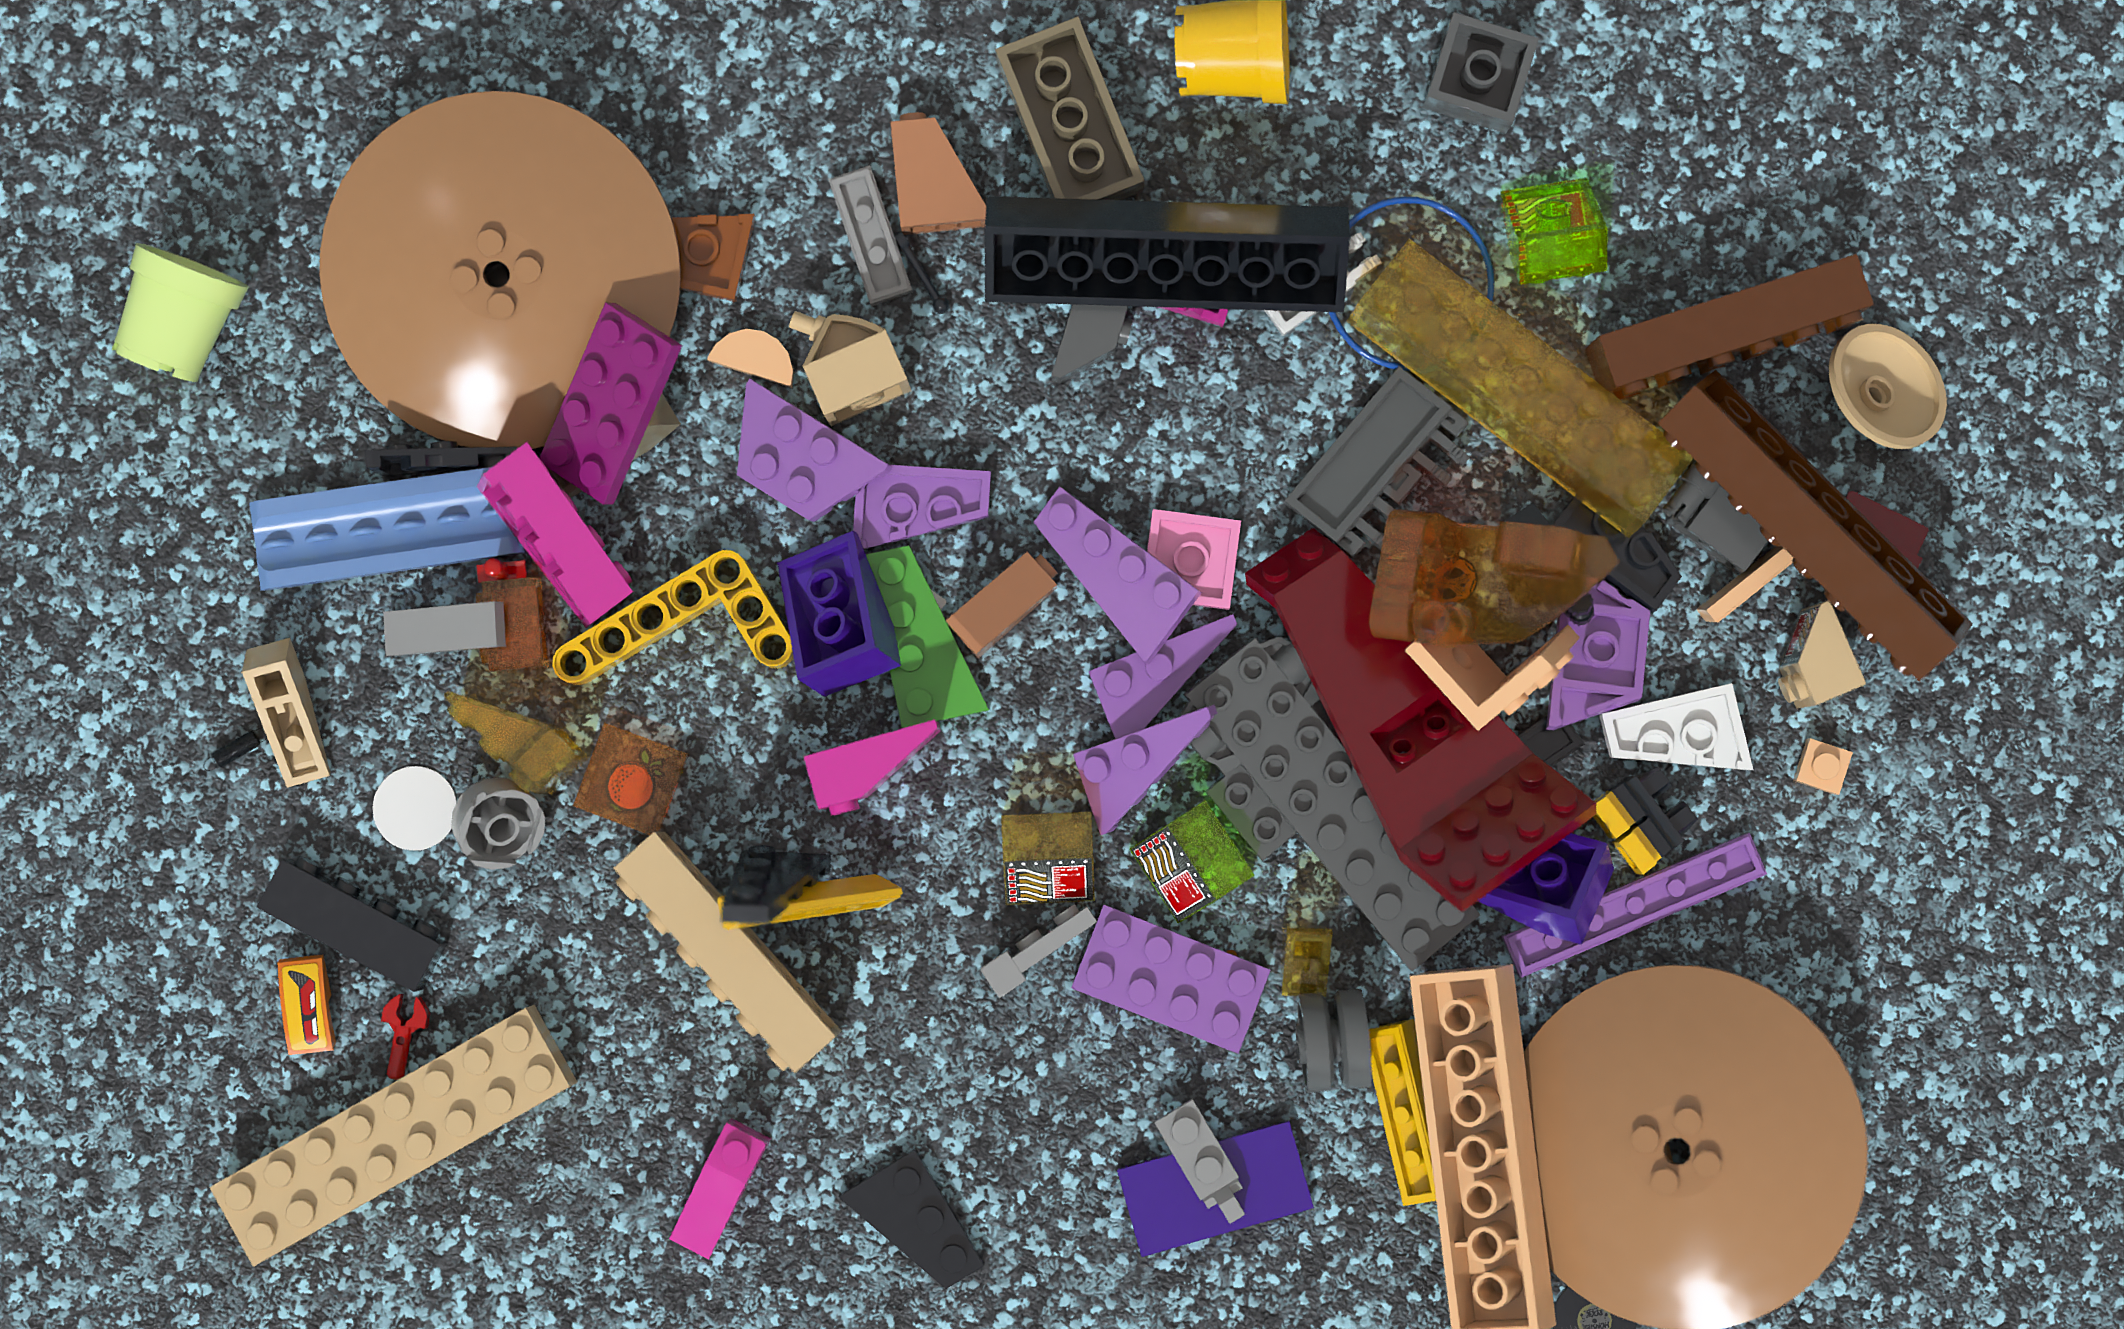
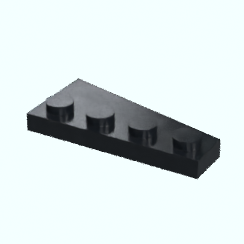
M767 845L751 846L749 850H742L722 902L721 922L769 924L788 908L789 900H797L803 895V886L813 887L818 882V875L826 876L830 872L831 854L776 852L774 847Z

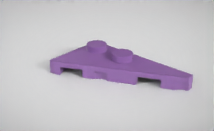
M1233 614L1167 640L1150 664H1146L1136 652L1088 671L1115 739L1143 730L1235 628L1237 622Z
M1215 705L1073 754L1100 835L1114 831L1118 826L1117 823L1133 806L1137 805L1147 795V790L1152 784L1157 783L1180 758L1179 755L1192 740L1198 738L1210 725L1211 719L1217 714Z

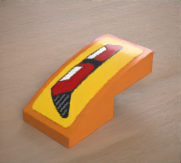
M324 954L279 959V993L288 1055L332 1051L336 1040L328 1004L331 991Z

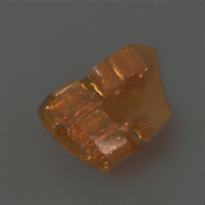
M1394 509L1390 512L1385 526L1370 612V630L1372 635L1377 638L1434 644L1443 648H1454L1458 645L1519 643L1546 626L1581 599L1619 563V560L1606 537L1584 535L1581 532L1568 528L1516 522H1499L1498 526L1461 523L1439 513ZM1445 616L1444 628L1436 634V622L1439 618Z

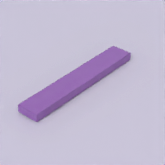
M1745 833L1605 892L1582 945L1540 933L1528 926L1519 928L1501 937L1518 977L1522 978L1762 877L1767 872L1750 833Z

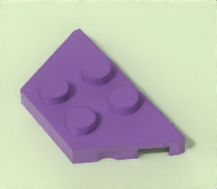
M749 379L746 383L737 475L807 520L815 522L829 513L837 503L847 501L858 494L860 488L878 476L884 477L890 473L893 467L756 381Z
M1587 573L1586 584L1588 594H1591L1594 601V616L1589 624L1573 625V622H1570V617L1567 618L1562 610L1558 608L1556 634L1566 625H1569L1580 638L1569 650L1574 657L1560 669L1561 672L1551 681L1546 730H1555L1632 704L1642 698L1650 610L1633 599L1622 597L1616 588L1603 580L1601 582L1597 581Z

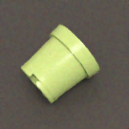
M136 243L130 264V269L134 271V275L112 350H116V353L150 369L156 371L162 369L169 372L175 369L173 377L198 382L206 360L231 309L239 308L249 286L227 274L188 258L153 246Z

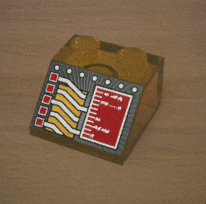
M1091 812L1001 816L1006 905L1095 901Z

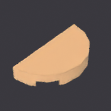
M743 329L729 333L714 345L707 358L709 362L790 388L793 386L794 369L789 353L777 338L764 331Z

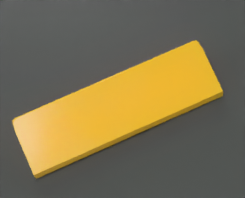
M877 874L817 882L813 887L803 886V895L797 900H789L788 908L769 924L884 907L900 898V895L903 894L902 888ZM722 895L717 899L720 916L722 902L725 895ZM722 922L723 929L726 928L727 930L765 925Z
M1409 1019L1370 1028L1371 1074L1402 1204L1406 1206L1436 1201L1415 1020Z

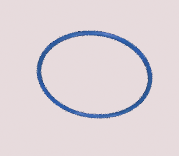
M1395 197L1374 203L1357 213L1349 220L1350 229L1360 219L1377 209L1403 203L1426 205L1454 218L1475 240L1485 262L1488 291L1485 308L1478 325L1461 346L1442 358L1421 364H1399L1383 360L1364 350L1348 335L1340 323L1336 312H1329L1342 338L1350 347L1366 359L1390 369L1401 367L1405 371L1425 370L1440 366L1456 358L1479 336L1489 317L1493 303L1494 273L1490 256L1481 237L1460 214L1441 203L1429 199Z

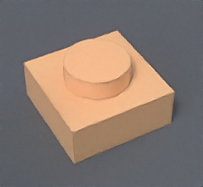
M1808 738L1806 739L1793 781L1839 795L1853 752Z

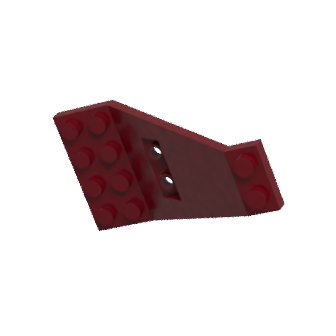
M1311 528L1245 572L1246 585L1276 609L1400 861L1461 913L1596 815V802L1536 756L1498 715L1479 731L1469 722L1405 651L1421 633L1339 547L1317 530Z

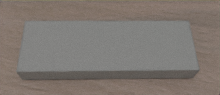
M870 165L828 179L870 305L873 306L912 293L913 291Z
M493 601L383 612L386 656L506 647L503 602Z

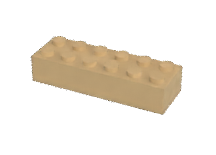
M653 832L613 868L620 875L615 881L620 889L632 901L637 898L644 902L650 909L645 915L650 923L662 935L667 932L674 936L680 943L676 948L677 953L692 969L700 966L710 977L705 982L707 987L722 1003L730 1000L740 1011L736 1016L738 1022L752 1037L760 1034L770 1045L766 1053L782 1071L789 1067L796 1073L841 1032V1029L750 927L731 930L723 929L717 902L718 897L722 895L666 832Z

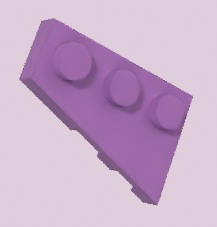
M891 465L893 468L890 473L884 477L878 476L860 488V492L855 495L853 531L858 534L865 550L987 518L989 516L991 471Z

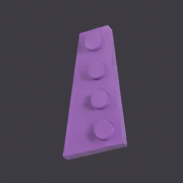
M1059 487L1033 523L1146 664H1150L1202 592L1065 489Z

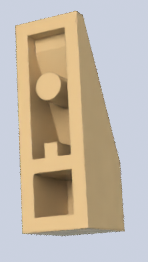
M287 638L247 649L242 674L286 787L330 776V768L308 686L291 639Z

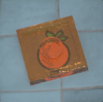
M604 723L573 806L649 835L653 832H660L689 754Z

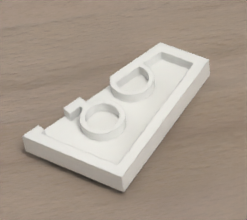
M1732 683L1599 714L1610 758L1753 770Z

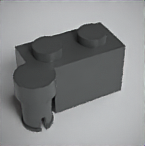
M1691 464L1680 479L1682 481L1681 486L1668 503L1662 507V511L1668 516L1665 522L1735 575L1743 573L1768 542L1760 532L1761 525L1749 513L1745 515L1735 509L1727 498L1729 493L1717 481L1713 483L1704 478L1696 469L1695 464Z

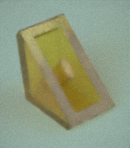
M1283 926L1282 996H1297V994L1320 992L1326 997L1332 944L1331 928Z

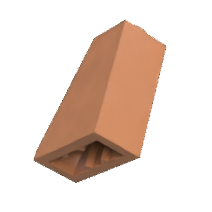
M913 112L900 115V121H891L902 233L908 235L985 227L986 205L935 117L926 118L925 113Z
M1026 552L952 614L946 622L979 659L1057 589V584L1053 581V578L1058 573L1041 554L1034 559Z

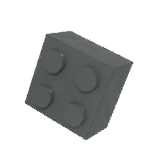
M1453 12L1445 31L1422 108L1506 134L1513 124L1539 38Z

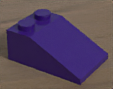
M855 531L848 532L777 563L797 679L826 697L901 666L894 625L859 536Z
M1570 833L1478 901L1540 933L1582 945L1614 871L1608 843Z

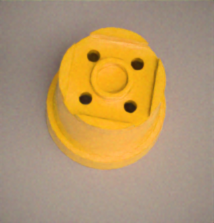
M1225 0L1198 5L1176 6L1175 15H1184V25L1175 26L1177 78H1186L1187 86L1179 88L1180 96L1261 97L1263 103H1289L1290 57L1286 0Z

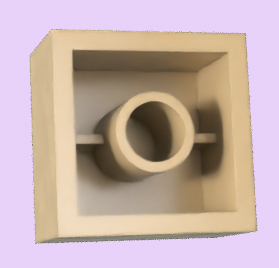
M797 311L794 312L789 328L810 335L809 340L814 342L803 364V368L830 426L911 392L907 377L885 329L861 318L833 314L827 318L818 315L817 318H813Z

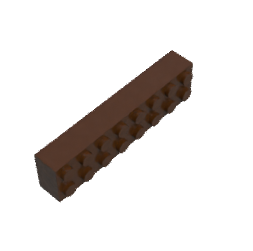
M1716 369L1696 384L1658 422L1664 429L1663 435L1666 440L1680 451L1685 449L1697 461L1695 467L1699 473L1710 482L1714 483L1717 481L1729 493L1727 498L1732 506L1742 514L1747 515L1749 513L1761 525L1760 532L1774 546L1779 547L1781 545L1793 557V565L1803 576L1808 579H1816L1826 589L1824 593L1828 601L1840 611L1847 610L1859 622L1857 627L1862 635L1874 644L1879 642L1891 654L1890 660L1892 664L1902 674L1906 676L1912 675L1920 682L1960 645L1973 623Z

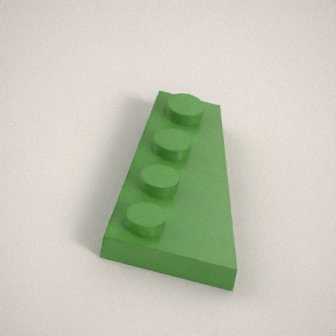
M910 546L866 554L894 625L901 666L890 670L902 729L932 720L942 721L989 711Z

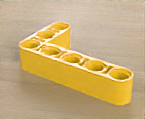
M722 550L562 645L555 652L552 666L555 674L563 681L579 685L588 683L721 602L760 663L770 668H782L787 666L794 656L789 630L749 564L738 553L731 550ZM727 560L737 561L740 567L738 578L731 583L720 582L717 576L720 564ZM689 583H697L702 591L700 601L691 607L683 606L679 599L682 587ZM749 598H758L763 605L761 616L752 622L744 621L740 614L742 603ZM650 606H659L663 613L661 625L656 629L646 630L641 621L644 610ZM612 629H620L624 634L625 643L618 652L609 653L603 644L605 634ZM774 635L781 636L786 643L784 655L776 660L767 659L763 652L765 640ZM581 652L586 658V668L580 675L571 676L565 667L566 659L571 653Z

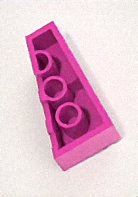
M527 442L482 475L476 487L585 628L633 593L629 587L632 579L628 572L618 561L612 563L602 549L605 547V544L601 537L590 525H585L578 515V509L565 491L558 487L545 464L534 453Z

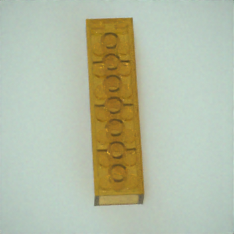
M1410 238L1357 303L1347 319L1349 324L1628 538L1647 521L1693 459L1685 449L1680 451L1673 447L1666 440L1662 431Z

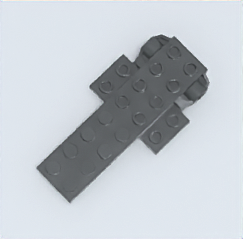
M1274 637L1259 643L1255 638H1251L1183 694L1188 701L1178 717L1215 705L1217 714L1211 719L1210 725L1198 738L1192 740L1190 746L1204 761L1215 764L1224 775L1205 792L1260 860L1266 859L1287 840L1298 833L1411 972L1480 916V913L1473 905L1461 913L1400 861L1292 641L1281 637Z

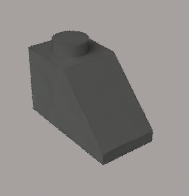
M1072 305L1052 371L1051 381L1061 384L1115 355L1118 343L1127 345L1134 321L1126 318L1128 306Z

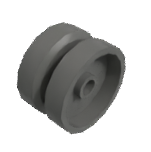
M1361 989L1337 991L1333 1000L1334 1019H1330L1327 1001L1320 992L1297 994L1298 1023L1295 1024L1299 1064L1302 1065L1303 1080L1307 1093L1331 1090L1334 1084V1062H1338L1341 1082L1347 1089L1371 1087L1369 1029L1365 1001Z

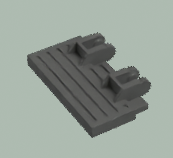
M1398 367L1284 501L1288 507L1352 558H1355L1366 545L1362 539L1352 532L1353 529L1382 552L1388 554L1394 547L1391 540L1366 522L1369 517L1376 511L1389 521L1395 529L1406 533L1412 524L1380 497L1385 494L1396 504L1400 505L1423 478V474L1412 467L1410 462L1437 483L1446 487L1452 478H1450L1448 472L1443 467L1434 463L1424 453L1433 444L1454 463L1463 466L1470 457L1438 430L1440 427H1443L1457 438L1469 423L1456 413L1449 404L1401 367Z

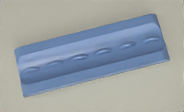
M492 467L263 499L249 503L261 591L525 554L526 550L476 487L482 475Z

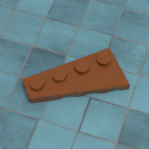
M755 214L672 217L680 251V290L732 302L737 301L756 218Z

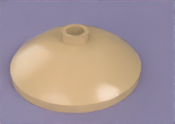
M1865 324L1852 329L1836 343L1829 362L1830 384L1838 407L1855 429L1870 440L1894 449L1917 447L1928 441L1939 431L1945 419L1947 408L1944 382L1932 358L1913 338L1887 325Z

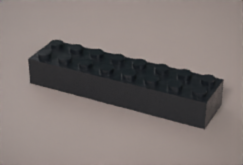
M987 196L985 217V302L1344 313L1350 247L1349 207Z

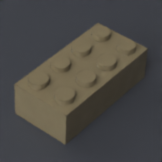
M1079 17L1072 18L995 49L996 62L1051 198L1122 200L1144 191V178Z

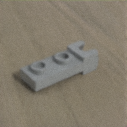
M1075 904L1053 918L1057 927L1043 936L1038 929L1016 943L1020 952L1012 956L1006 950L981 967V972L999 998L1026 981L1024 971L1097 922L1087 906L1079 911Z

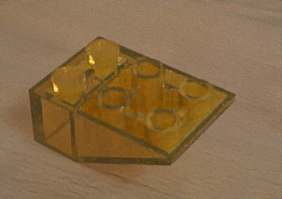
M447 691L443 695L452 704L447 708L448 713L465 729L469 726L471 729L478 731L482 736L478 741L479 745L494 760L498 761L501 759L503 762L506 761L514 769L509 776L526 793L531 791L534 794H552L590 758L559 725L465 694Z

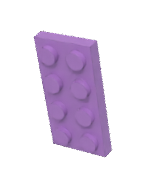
M1103 905L1072 989L1239 1054L1270 969Z

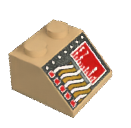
M1825 601L1802 609L1780 663L1779 670L1782 677L1778 679L1783 696L1788 703L1794 702L1796 708L1821 704L1866 684L1831 603Z

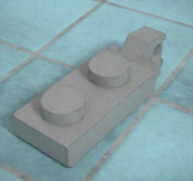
M1190 1099L1155 1120L1156 1127L1200 1201L1203 1200L1208 1209L1218 1203L1229 1224L1244 1216L1245 1213L1234 1196L1235 1192L1242 1189L1237 1179L1239 1176L1194 1100Z

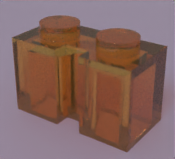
M536 577L481 582L482 593H476V603L493 601L504 603L506 647L480 649L482 663L488 664L489 671L495 673L549 668L547 633L544 630L543 618L545 610L542 580Z

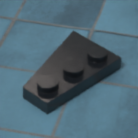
M1601 461L1551 526L1574 555L1653 614L1658 610L1682 576L1653 534L1645 530L1632 511L1634 507L1625 494L1621 495L1608 477L1610 475L1609 471Z
M916 1148L838 1196L945 1289L985 1265Z

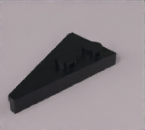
M456 441L430 443L431 448L413 449V445L407 444L386 446V449L365 450V463L367 469L382 476L464 471L493 467L518 448H458ZM537 448L532 449L537 455Z

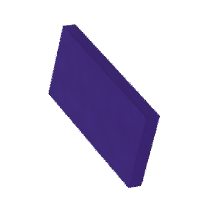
M1289 1120L1217 1140L1238 1174L1239 1178L1237 1179L1242 1186V1189L1235 1192L1234 1196L1245 1215L1229 1224L1218 1203L1208 1209L1203 1200L1200 1201L1172 1153L1118 1168L1119 1180L1141 1257L1314 1208Z

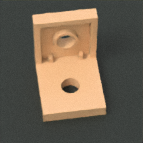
M1445 611L1405 651L1479 731L1502 710L1511 715L1529 699L1528 696L1537 688L1542 689L1561 672L1560 669L1574 657L1569 650L1580 637L1569 625H1566L1506 676L1450 613Z

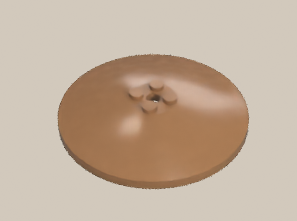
M487 91L452 96L425 105L403 116L366 146L352 163L331 202L323 228L320 248V283L327 320L347 364L366 389L393 414L418 430L444 441H456L457 445L470 448H519L527 442L531 449L545 446L605 303H617L670 337L677 316L680 298L681 262L675 226L667 203L654 178L642 161L620 138L587 114L566 104L520 92ZM492 261H500L509 269L510 278L502 287L492 286L485 278V269Z
M1698 965L1651 966L1628 971L1606 979L1583 991L1551 1016L1525 1049L1524 1060L1549 1268L1577 1294L1618 1317L1646 1326L1661 1329H1719L1759 1318L1780 1308L1802 1293L1834 1260L1849 1235L1864 1195L1868 1171L1866 1120L1858 1091L1839 1052L1812 1019L1791 1001L1765 985L1725 970ZM1672 1138H1682L1691 1149L1688 1161L1684 1163L1671 1161L1665 1152L1667 1141Z

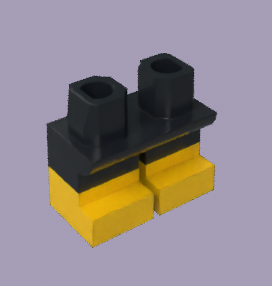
M1659 767L1653 768L1638 777L1628 776L1594 800L1596 802V815L1593 818L1608 838L1615 839L1612 841L1613 845L1635 874L1644 875L1664 855L1683 843L1685 840L1682 835L1698 820L1684 801H1679L1665 813L1656 803L1655 799L1672 787L1670 781ZM1642 818V820H1640L1638 823H1636L1634 826L1630 828L1631 825H1633L1635 822Z

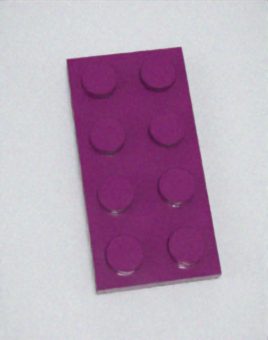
M605 303L539 457L545 466L603 505L614 504L683 345L617 303Z

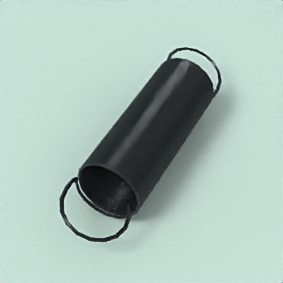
M252 730L211 753V757L216 765L215 768H217V765L222 768L260 746L261 742L253 732L257 730Z

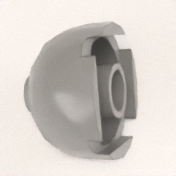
M504 777L486 778L470 785L460 795L452 812V830L460 850L473 864L490 870L504 869L516 865L515 859L521 857L526 851L530 855L537 849L544 835L545 816L535 796L519 782Z

